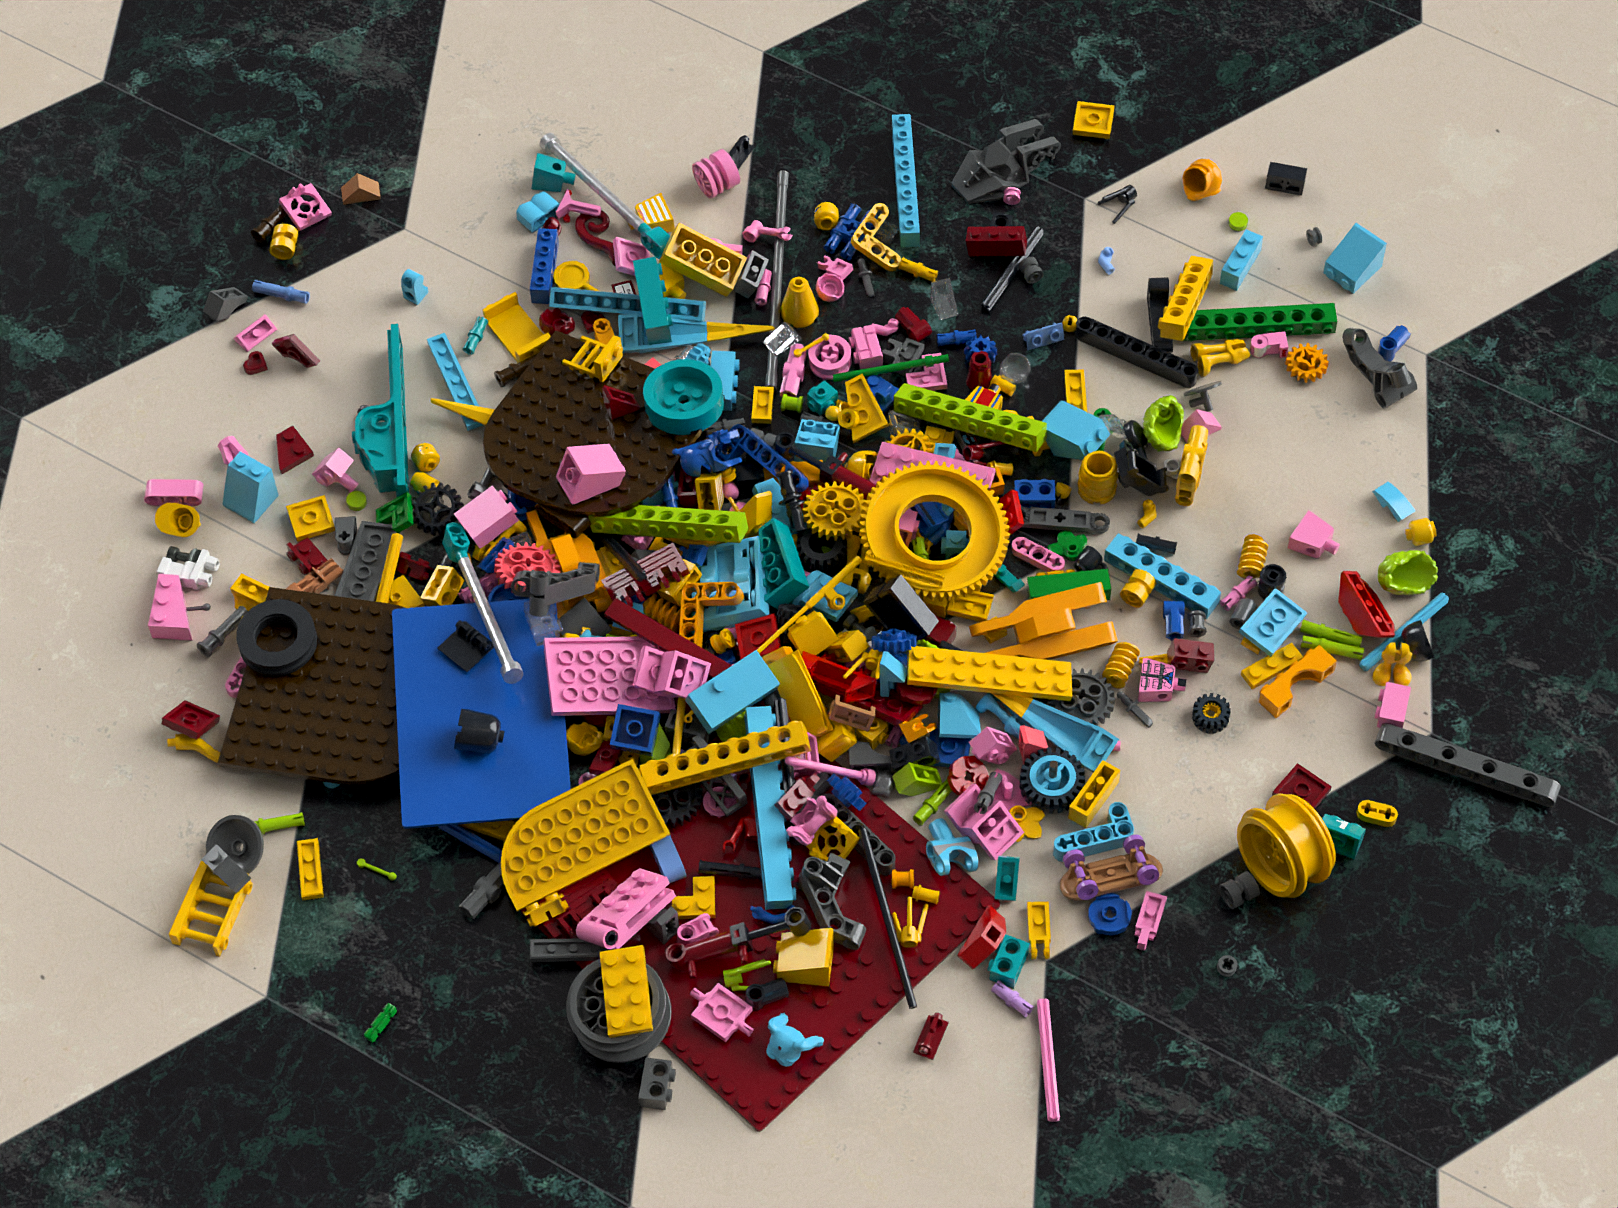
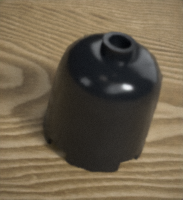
M461 709L458 726H462L461 732H457L454 749L489 754L497 748L498 743H503L505 731L501 730L500 720L496 716L470 709Z

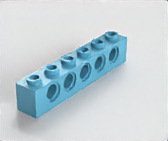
M1118 533L1105 549V562L1130 576L1136 569L1147 571L1156 580L1157 584L1154 590L1173 601H1184L1185 608L1191 611L1200 610L1205 612L1206 620L1220 603L1221 591L1215 586L1208 585L1201 581L1199 577L1187 573L1180 566L1173 565L1164 557L1152 553L1148 548L1138 545L1127 536Z

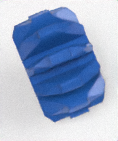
M982 335L979 338L973 336L971 341L967 340L966 347L964 348L967 362H970L974 352L984 351L988 353L991 363H994L997 349L995 342L990 341L989 336L985 339Z

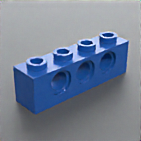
M538 228L530 283L531 303L550 304V292L554 283L553 275L556 269L559 247L557 229Z

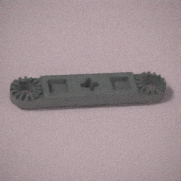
M1021 506L1022 514L1025 516L1023 518L1024 525L1022 526L1024 528L1102 534L1108 531L1110 527V518L1105 513L1039 507L1025 508ZM1058 517H1062L1061 523L1058 522ZM1102 520L1105 522V525L1100 527L1095 525L1094 522Z

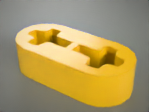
M1370 800L1360 802L1357 808V816L1360 820L1384 827L1393 826L1398 816V812L1394 807ZM1365 808H1369L1368 814L1364 813ZM1386 813L1390 814L1389 819L1385 818Z

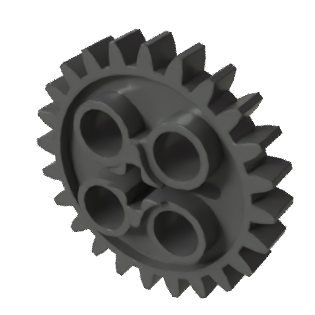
M1081 668L1080 673L1073 669L1071 674L1072 687L1078 689H1072L1071 701L1049 699L1048 706L1098 726V721L1104 724L1105 718H1110V714L1114 710L1115 698L1114 690H1111V683L1106 684V677L1099 679L1100 673L1093 676L1091 669L1088 673H1085L1083 668Z

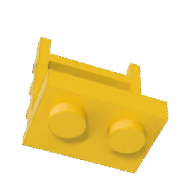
M582 335L580 340L585 342V344L571 361L564 359L562 364L568 366L572 371L574 369L579 370L580 374L586 373L589 374L590 378L596 377L599 378L600 382H604L623 357L621 338L614 335L606 345ZM591 346H595L585 361L578 365ZM594 361V366L592 367V369H588V367Z

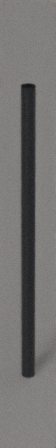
M862 828L858 832L909 1009L917 1008V1003L866 828Z

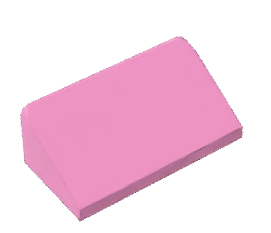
M265 314L233 339L248 352L275 332L277 328Z

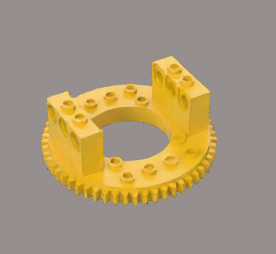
M919 461L918 466L911 463L909 468L903 465L902 471L896 468L894 474L892 472L888 473V478L883 476L882 481L877 482L876 488L872 487L871 493H868L867 500L864 501V507H862L859 519L861 521L859 523V536H862L860 543L863 544L862 551H865L862 561H864L865 555L871 554V557L872 555L876 556V558L878 556L879 558L881 557V560L886 558V561L887 559L891 560V563L896 561V564L899 562L901 565L902 563L906 564V567L907 565L911 566V568L913 566V569L916 567V569H921V571L923 569V572L926 570L928 573L933 572V575L936 573L938 576L939 574L943 575V578L945 576L942 588L941 586L939 587V584L938 586L934 585V583L932 585L931 583L929 584V581L924 583V580L921 582L919 579L914 580V577L913 579L909 578V576L904 577L917 595L922 596L923 600L929 597L931 601H934V598H938L940 602H942L943 598L950 601L953 596L957 600L960 594L966 597L967 592L971 594L974 593V590L980 592L982 584L987 585L988 580H992L993 574L996 575L998 568H1001L1002 561H1004L1008 550V539L1010 533H1008L1010 527L1006 525L1008 522V518H1005L1006 511L1002 510L1003 504L998 503L999 497H993L995 491H988L989 485L983 486V479L977 481L975 479L976 474L970 476L969 470L962 472V467L954 469V464L947 467L946 462H943L942 466H940L938 461H935L934 465H931L929 461L926 462V465H923ZM922 502L946 504L963 517L969 530V543L959 555L948 560L932 561L921 558L908 549L900 536L899 520L910 507H914ZM877 566L873 569L874 572H880V578H886V583L898 576L897 572L894 574L892 570L891 572H887V569L884 571L882 568L879 570Z

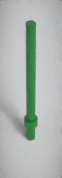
M948 354L935 357L929 355L918 360L833 374V381L850 380L862 373L864 377L923 366H926V368L934 367V364L949 362Z

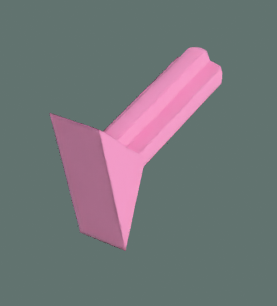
M567 189L556 210V215L559 219L573 211L600 216L601 207L571 200L569 190Z

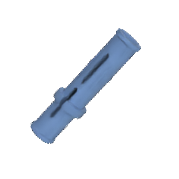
M255 280L252 285L253 292L280 297L289 302L297 301L307 304L310 299V292L297 290L292 286L283 287Z

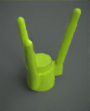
M762 959L738 968L723 970L726 988L731 987L732 992L738 990L746 991L748 986L739 985V983H743L741 973L770 965L771 961Z

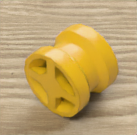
M723 629L719 635L715 634L710 638V643L718 654L726 652L727 648L731 649L736 645L735 638L728 629Z

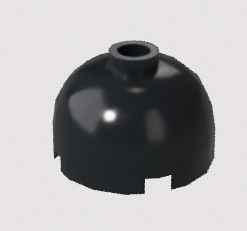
M1421 620L1407 625L1401 633L1402 642L1398 643L1399 647L1401 643L1408 644L1412 653L1411 660L1422 662L1435 658Z

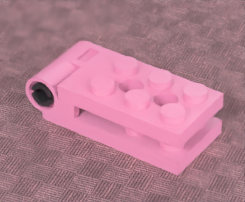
M641 868L634 871L627 880L618 885L617 889L605 897L597 907L578 923L576 928L577 937L607 949H619L676 897L672 889L666 888L670 884L668 878Z

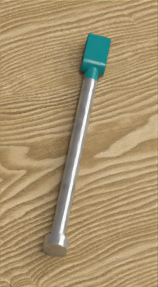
M553 133L545 134L540 140V147L546 153H553L559 160L565 161L566 166L641 234L640 239L643 246L660 260L670 235L659 226L653 229L648 226L560 145L559 138Z
M449 523L446 526L442 544L448 558L460 566L502 664L500 673L503 680L508 684L517 683L522 679L523 671L520 664L515 662L511 656L467 554L470 544L462 525Z

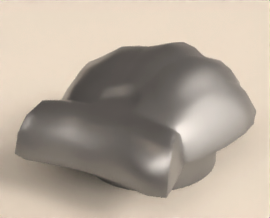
M889 770L876 773L872 794L889 798L890 792L895 788V782L892 777L894 774Z

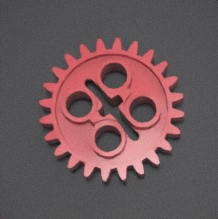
M525 542L524 546L517 543L516 547L509 545V550L503 548L502 553H498V558L495 559L494 572L496 573L495 578L499 579V584L505 583V589L511 587L515 574L519 571L536 570L560 573L561 566L558 559H555L556 555H550V549L543 551L542 545L536 548L535 543L532 546H528V543ZM518 581V584L526 585L524 582Z

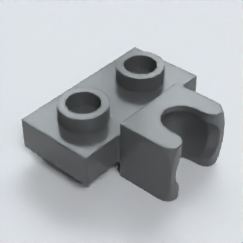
M906 338L902 345V342L889 339L888 350H882L883 362L895 364L918 360L924 350V344ZM913 368L895 371L894 373L906 377V373H911Z

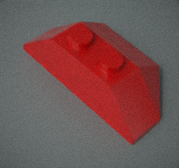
M1343 571L1340 576L1338 603L1350 621L1353 630L1359 635L1393 638L1395 636L1394 623L1375 591L1366 581L1360 578L1361 575L1357 571Z

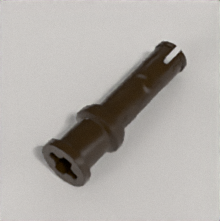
M295 199L291 203L292 209L297 205ZM281 205L268 218H263L257 228L251 230V235L257 242L263 243L266 237L273 233L274 227L287 215Z
M537 354L517 364L511 363L501 371H495L494 376L498 384L504 387L506 383L514 379L518 380Z

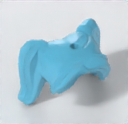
M780 1013L779 1016L773 1017L768 1022L771 1037L766 1053L771 1059H776L782 1066H791L799 1059L802 1051L822 1046L824 1039L818 1036L804 1038L800 1031L791 1026H786L788 1016L785 1013Z

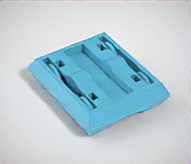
M759 536L742 539L741 543L727 542L709 546L703 565L697 566L702 573L697 583L734 582L744 593V599L738 605L704 606L703 633L735 627V624L769 615V604L764 602V595L767 592L766 587H763L765 570L762 569L761 561H763L764 555L760 552ZM736 590L730 592L729 597L734 596L736 594ZM717 591L711 592L709 598L714 597ZM697 592L691 593V598L695 597ZM696 611L691 612V618L695 615Z

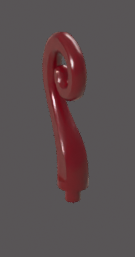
M601 210L600 216L580 213L575 223V230L579 238L586 244L606 253L612 264L616 266L613 243L591 235L585 228V223L588 220L598 218L602 223L596 225L593 222H589L588 228L592 233H602L610 225L609 216L603 210Z

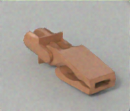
M330 558L317 569L312 567L313 571L307 574L301 581L292 583L286 589L320 594L325 589L329 590L328 585L340 577L344 570Z

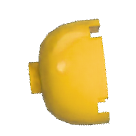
M868 450L856 452L846 462L845 468L870 480L878 453Z

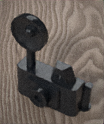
M1135 420L1127 421L1124 423L1123 428L1128 442L1123 440L1119 444V450L1114 452L1120 484L1124 488L1131 486L1147 496L1167 492L1169 490V486L1166 483L1167 468L1157 470L1156 464L1148 460L1145 449L1148 447V440L1143 434L1142 426Z

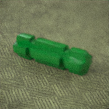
M386 1004L383 1008L384 1011L380 1012L370 1025L371 1028L366 1030L364 1036L368 1041L374 1042L378 1037L377 1034H380L389 1023V1018L396 1014L397 1010L394 1005Z

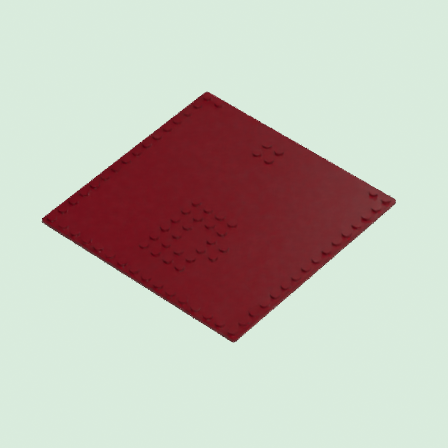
M760 700L751 707L765 706L764 700ZM716 736L708 744H719L722 743V741L718 736ZM748 748L744 749L741 754L746 753ZM818 753L819 763L842 767L835 760L830 762ZM724 754L721 759L727 758L729 754ZM684 765L682 770H685L688 766ZM740 771L734 772L733 774H736L738 776ZM744 776L741 782L736 779V782L746 794L748 804L730 816L724 815L720 818L714 815L711 816L705 811L703 802H701V809L697 810V816L691 815L690 822L684 819L683 826L676 822L675 828L672 827L671 823L667 825L671 839L684 866L686 878L672 882L666 888L672 889L676 896H693V877L714 876L715 918H710V921L714 928H718L719 934L730 931L729 926L742 922L745 923L749 931L773 925L755 919L750 910L751 906L762 907L765 910L762 881L745 878L738 880L737 877L698 873L700 860L734 865L743 863L744 866L761 868L758 841L745 840L744 828L735 843L734 853H732V847L730 846L725 847V853L722 852L723 843L730 840L739 820L751 814L753 793L752 784L750 786L746 784L748 776ZM847 777L863 792L860 797L867 803L861 811L852 804L848 809L895 854L896 871H910V869H914V886L919 887V885H922L923 888L940 891L937 904L922 900L917 902L916 899L912 898L914 889H910L909 886H897L896 889H892V874L887 876L880 874L891 916L893 912H896L901 931L904 926H907L908 897L912 898V926L916 930H918L924 905L928 904L927 915L921 933V942H918V945L915 947H903L901 942H899L911 986L914 989L969 937L987 906L990 905L997 911L1000 908V901L995 899L991 893L954 862H950V873L940 876L932 866L926 853V844L929 840L880 798L873 795L857 779ZM700 782L699 788L703 789L702 796L704 798V795L706 794L707 790ZM714 782L712 788L720 786L724 787V785L722 783ZM832 786L825 794H832L831 791L834 787ZM680 799V800H678V801H680V802H686L687 800H685V799ZM662 806V807H660L659 809H661V810H666V809H668V808ZM831 826L824 828L829 833L836 832ZM819 834L818 845L820 851H822L825 847V838ZM835 835L829 838V845L831 847L837 846L838 839ZM841 837V844L845 847L846 841ZM790 843L792 858L789 861V868H793L794 880L791 881V886L796 889V900H793L792 905L804 910L811 922L810 930L821 929L804 892L799 890L796 884L805 860L815 856L809 854L810 850L805 845H793ZM649 846L605 868L618 885L627 880L639 868L661 875ZM854 848L846 857L850 863L844 877L841 879L834 898L844 917L863 924L867 929L859 949L851 950L834 942L829 986L786 982L789 997L768 1003L762 1009L752 1011L747 1016L744 1023L754 1029L749 1037L738 1030L724 1042L693 1020L691 1014L698 1007L699 1001L690 996V993L696 988L703 994L712 991L718 983L726 988L723 970L738 968L762 959L771 961V964L741 973L743 983H739V985H762L776 980L777 973H773L774 960L779 959V954L776 953L777 941H781L782 933L791 932V930L786 929L753 939V951L747 952L748 962L746 964L741 963L737 951L696 963L697 977L695 979H690L688 970L684 972L676 971L666 957L667 948L671 944L677 943V934L663 944L646 929L645 924L619 948L643 945L646 964L652 967L658 974L669 995L672 1010L671 1022L661 1042L759 1132L763 1131L905 997L868 863ZM837 849L831 850L827 857H829L830 853L840 855L841 853ZM882 861L881 863H883V864H889L890 862H889V861ZM818 899L821 903H826L825 900ZM672 901L664 908L668 910L672 906ZM787 908L769 909L766 911L773 915L786 913ZM522 909L521 913L523 914V912L527 911V909ZM678 919L679 926L693 919ZM572 921L568 922L567 924L575 935L571 939L578 938L576 934L577 927ZM541 924L536 926L549 939H552ZM830 925L831 928L838 929L837 926ZM559 928V930H560L561 933H562V937H561L560 939H570V938H568V936L562 931V929ZM685 935L683 936V938L688 939L691 938V936ZM574 961V962H575L580 968L584 969L585 967H587L589 964H591V963L594 962V961ZM727 987V988H726V989H728L729 991L732 992V988H731V987ZM738 990L732 992L745 1001L746 991ZM751 996L755 1000L760 998L758 996ZM780 1013H785L788 1016L786 1026H791L800 1031L804 1038L818 1036L824 1039L822 1046L802 1051L799 1059L791 1066H782L776 1059H771L766 1053L771 1037L768 1022L773 1017L779 1016Z

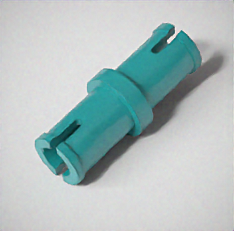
M478 316L473 328L469 330L468 339L463 347L465 353L473 355L478 343L482 341V334L488 324L486 318Z

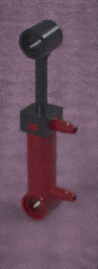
M782 432L776 436L775 451L786 460L794 455L820 469L819 480L821 482H827L829 486H832L834 481L837 486H840L842 482H844V487L851 484L852 490L858 488V493H863L864 500H867L868 493H871L872 487L876 488V484L842 466L848 457L847 453L843 452L838 458L830 456L824 463L796 448L795 438L791 433Z
M792 907L786 912L784 916L785 921L753 931H749L745 923L742 922L729 926L730 931L685 945L673 943L667 948L666 957L676 971L684 972L688 970L690 979H695L697 977L696 963L737 951L741 963L746 964L748 962L747 952L753 951V939L786 929L791 930L796 936H803L810 931L811 922L802 908Z

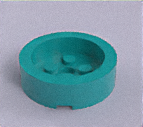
M679 359L664 363L654 369L644 383L645 411L650 422L664 432L688 435L691 434V431L699 429L703 431L713 425L722 414L724 396L721 378L711 366L701 361ZM688 399L689 401L684 404L679 403L682 400Z

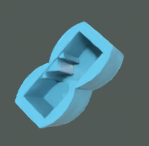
M543 191L535 194L531 201L523 203L518 207L516 211L517 220L528 230L535 232L543 226L549 217H557L556 210L560 204Z

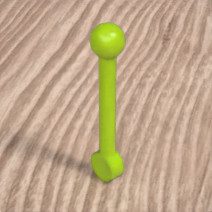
M364 859L357 861L359 868L366 867L387 876L392 881L397 877L394 872L389 873L367 864Z

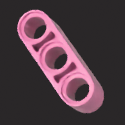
M151 479L146 483L144 501L154 506H161L165 503L198 506L202 502L204 484L198 480Z

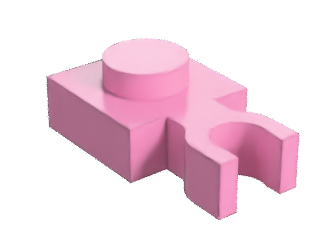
M824 256V263L820 261L817 263L819 269L826 270L828 274L837 275L842 281L853 271L852 264L839 258L832 261L830 257Z

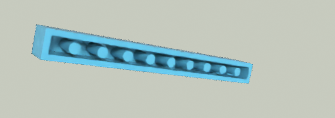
M771 706L746 707L744 714L746 735L751 732L759 733L766 731L768 728L776 726V716L772 714ZM769 743L763 744L761 748H766ZM780 760L750 768L765 910L786 909L792 905L793 900H796V889L791 886V881L794 880L793 868H789V861L792 858L791 848H787L786 842L789 841V835L784 825L787 819L774 806L784 794V790H780V783L783 781L782 771H778Z

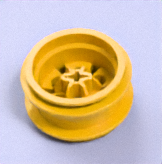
M1275 794L1267 801L1265 810L1260 808L1247 810L1238 824L1237 841L1241 855L1255 879L1273 895L1295 898L1305 891L1307 881L1321 883L1330 876L1336 861L1332 837L1320 815L1302 798L1292 794Z

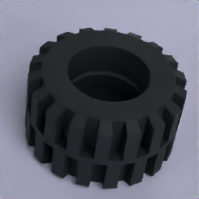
M811 528L806 529L805 532H800L796 546L804 570L810 573L817 570L832 576L836 574V570L839 572L842 570V566H845L847 559L846 538L843 540L841 536H838L837 541H835L834 537L830 536L829 540H826V535L819 538L818 532L812 534ZM822 546L832 549L827 553H816L813 551V549Z

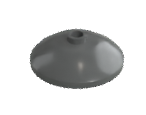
M242 815L226 816L215 823L208 834L206 854L217 844L248 874L259 864L263 855L264 841L259 827L250 818Z

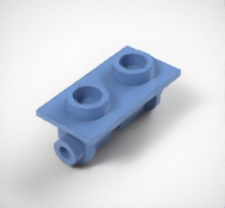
M1053 323V325L1042 327L1041 329L1025 331L1022 336L1024 341L1027 342V349L1031 350L1064 340L1063 324Z

